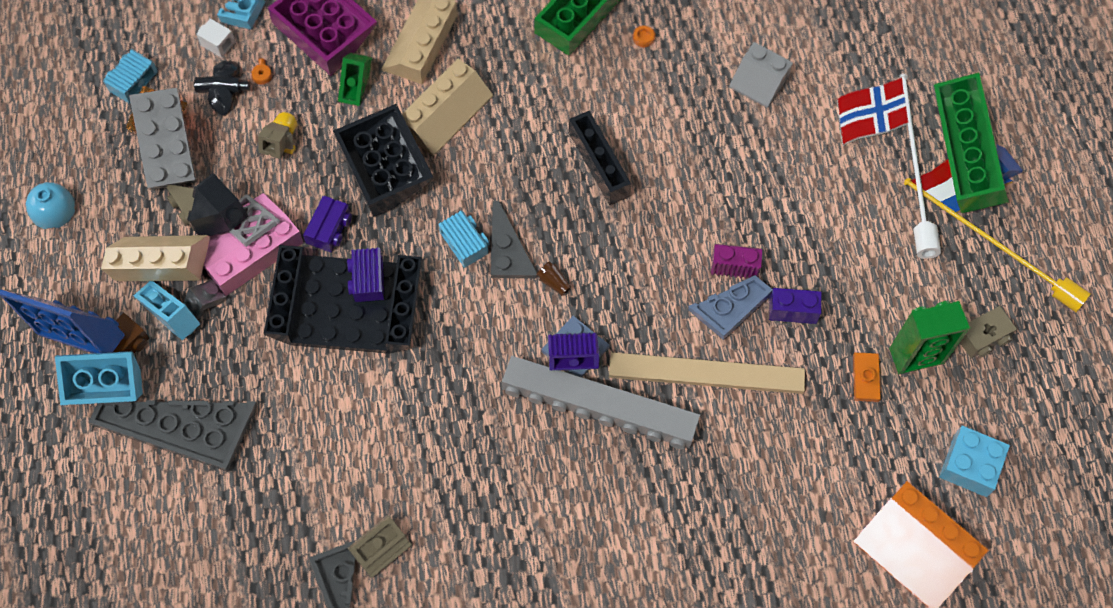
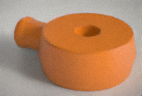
M260 58L258 60L259 65H256L251 71V78L256 84L264 85L271 81L272 70L265 65L266 60Z

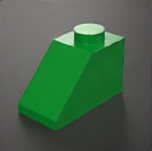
M349 53L343 58L338 102L360 106L370 77L372 57Z

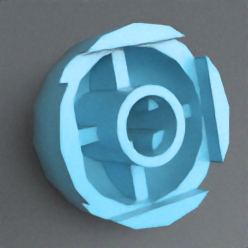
M45 182L38 184L29 192L25 203L28 216L36 226L42 229L62 227L70 221L75 212L73 196L64 186L58 183Z

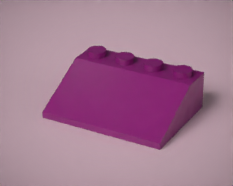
M277 0L267 8L272 24L330 76L342 67V61L345 56L357 51L377 25V21L353 0Z

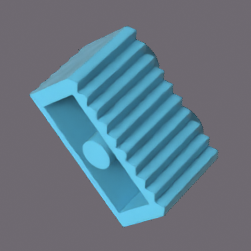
M131 49L130 53L122 56L116 68L106 74L104 83L109 92L130 104L129 95L139 94L158 71L153 61Z
M461 210L459 213L448 217L447 220L438 224L440 234L464 268L488 254L489 241L484 233L479 234L475 229L477 225L471 215L466 216Z

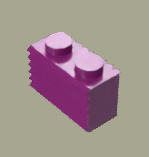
M715 244L712 253L711 274H716L717 276L720 274L726 277L730 275L736 278L739 276L745 279L754 275L758 277L762 263V249Z

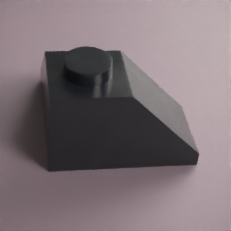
M214 173L194 187L192 195L194 202L192 211L189 210L187 220L197 235L212 236L231 231L248 217L237 197Z

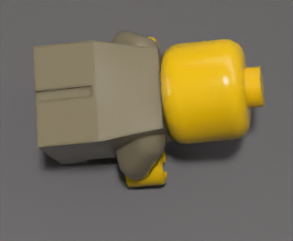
M288 112L279 113L273 122L261 130L258 135L259 153L270 154L271 157L281 159L283 152L291 155L294 153L296 148L293 145L292 134L297 128V120L292 114Z

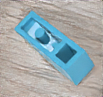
M149 281L133 295L181 340L192 334L194 329L200 325L186 305L154 281Z

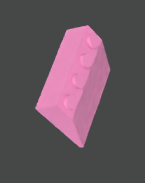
M264 193L254 200L280 220L279 224L247 247L229 232L209 236L210 240L203 269L225 296L277 261L279 245L298 247L304 243L300 231L287 215ZM253 211L252 216L260 215L261 211ZM265 219L262 225L269 223L271 219ZM257 221L249 222L247 228L256 226ZM238 224V225H237L235 228H233V229H234V230L240 229L242 224ZM253 233L244 234L243 237L247 239Z

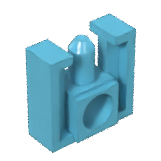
M231 0L225 4V7L235 13L226 12L223 8H220L217 16L220 22L251 30L265 4V0Z

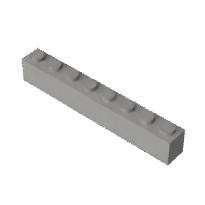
M512 355L502 379V390H505V393L512 397H519V395L528 397V400L534 404L542 405V403L552 405V408L557 411L566 412V410L575 412V415L579 418L587 420L591 417L599 420V423L604 426L613 427V425L622 427L626 433L637 434L638 432L647 435L646 437L651 441L670 442L672 447L681 450L685 447L690 449L700 414L563 371H549L547 366Z

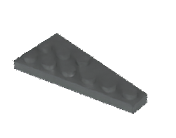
M146 400V402L97 403L88 423L94 427L228 472L258 404L256 401H247V403H234V401L211 403L208 401L156 402L155 400Z

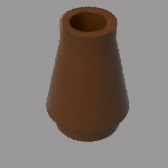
M550 261L536 274L540 278L539 281L558 292L561 296L571 288V285L567 282L556 264L553 265Z

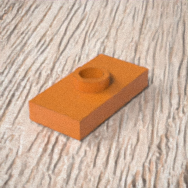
M854 352V401L879 402V354Z

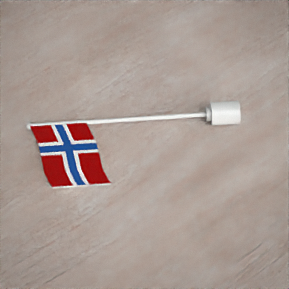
M901 74L899 79L884 85L853 91L837 99L842 146L860 138L884 134L908 125L922 222L913 229L916 252L919 258L929 259L941 254L937 225L926 220L906 84L908 76Z

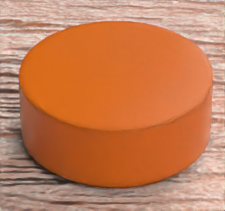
M639 26L634 30L633 41L637 46L645 48L654 43L655 32L649 26Z

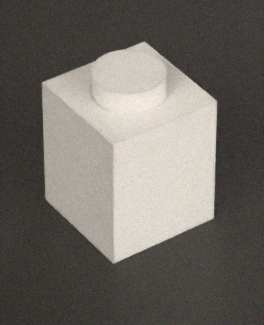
M209 19L206 24L202 25L196 34L202 47L221 58L235 43L232 31L212 19Z

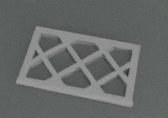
M248 194L239 199L241 205L247 201L250 202L249 206L243 207L248 217L240 223L242 224L240 229L228 231L245 247L280 223L277 217ZM255 210L261 211L260 215L252 216V213ZM265 219H271L269 223L262 225ZM257 221L256 226L247 228L249 222ZM253 233L247 239L243 237L244 234Z

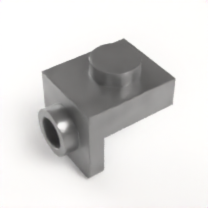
M211 280L190 287L185 297L184 305H186L196 319H199L205 309L222 304L226 296L217 284Z

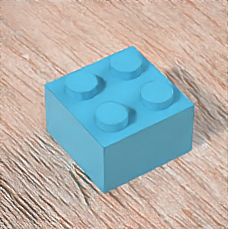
M961 426L954 434L939 478L988 497L996 488L1010 445Z

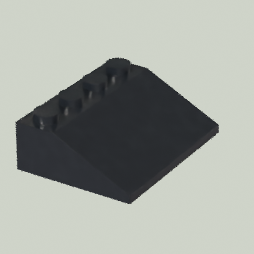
M397 104L333 130L338 146L373 217L394 209L434 179Z

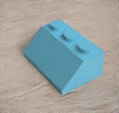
M133 352L55 356L60 405L137 401L143 394L141 369Z

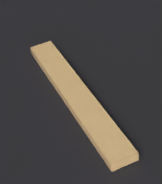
M611 352L609 378L803 394L805 369Z

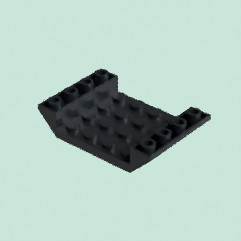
M279 245L264 335L292 346L387 354L410 348L422 257L398 255L397 263L383 262L384 300L355 302L353 295H349L348 280H352V273L348 272L347 258L310 256L305 254L303 247Z

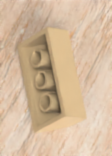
M417 0L382 67V71L423 84L457 17L456 1Z
M458 58L402 115L416 143L432 156H435L493 97V94L477 72Z
M208 235L123 237L106 248L101 270L115 281H199L210 237Z

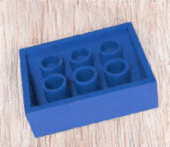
M0 290V296L39 336L94 354L112 353L125 335L118 328L119 323L110 317L102 318L92 311L86 313L72 305L67 307L57 300L51 302L42 298Z

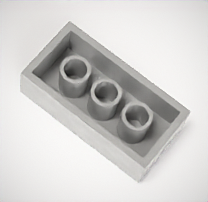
M171 88L129 95L147 188L155 190L166 188L168 185L178 186L195 183L196 176L178 89Z

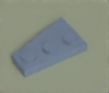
M754 275L731 286L725 292L718 295L713 294L699 304L694 303L688 306V310L724 340L770 297L773 289Z

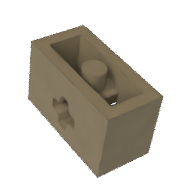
M998 306L968 322L970 329L960 344L970 358L977 355L982 358L993 350L992 347L997 344L1003 347L1012 341L1011 336L1017 328L1001 306Z

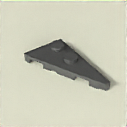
M493 201L491 278L536 279V270L500 202Z
M356 540L308 557V562L326 608H350L355 557L348 550V547Z

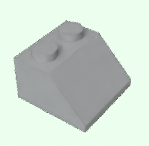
M754 42L743 57L729 88L768 108L788 79L793 62Z

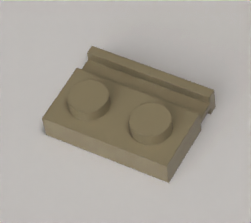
M387 515L351 544L348 550L367 574L373 578L412 544L407 540L392 518Z

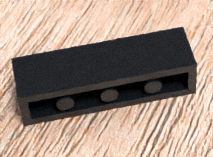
M590 110L570 118L568 133L608 204L612 205L630 197L631 182Z

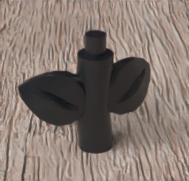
M222 61L213 67V76L195 77L194 90L196 93L208 92L207 100L211 108L221 116H226L232 106V93L241 94L242 90H250V82L242 81L241 78H235L238 73V65L235 61Z

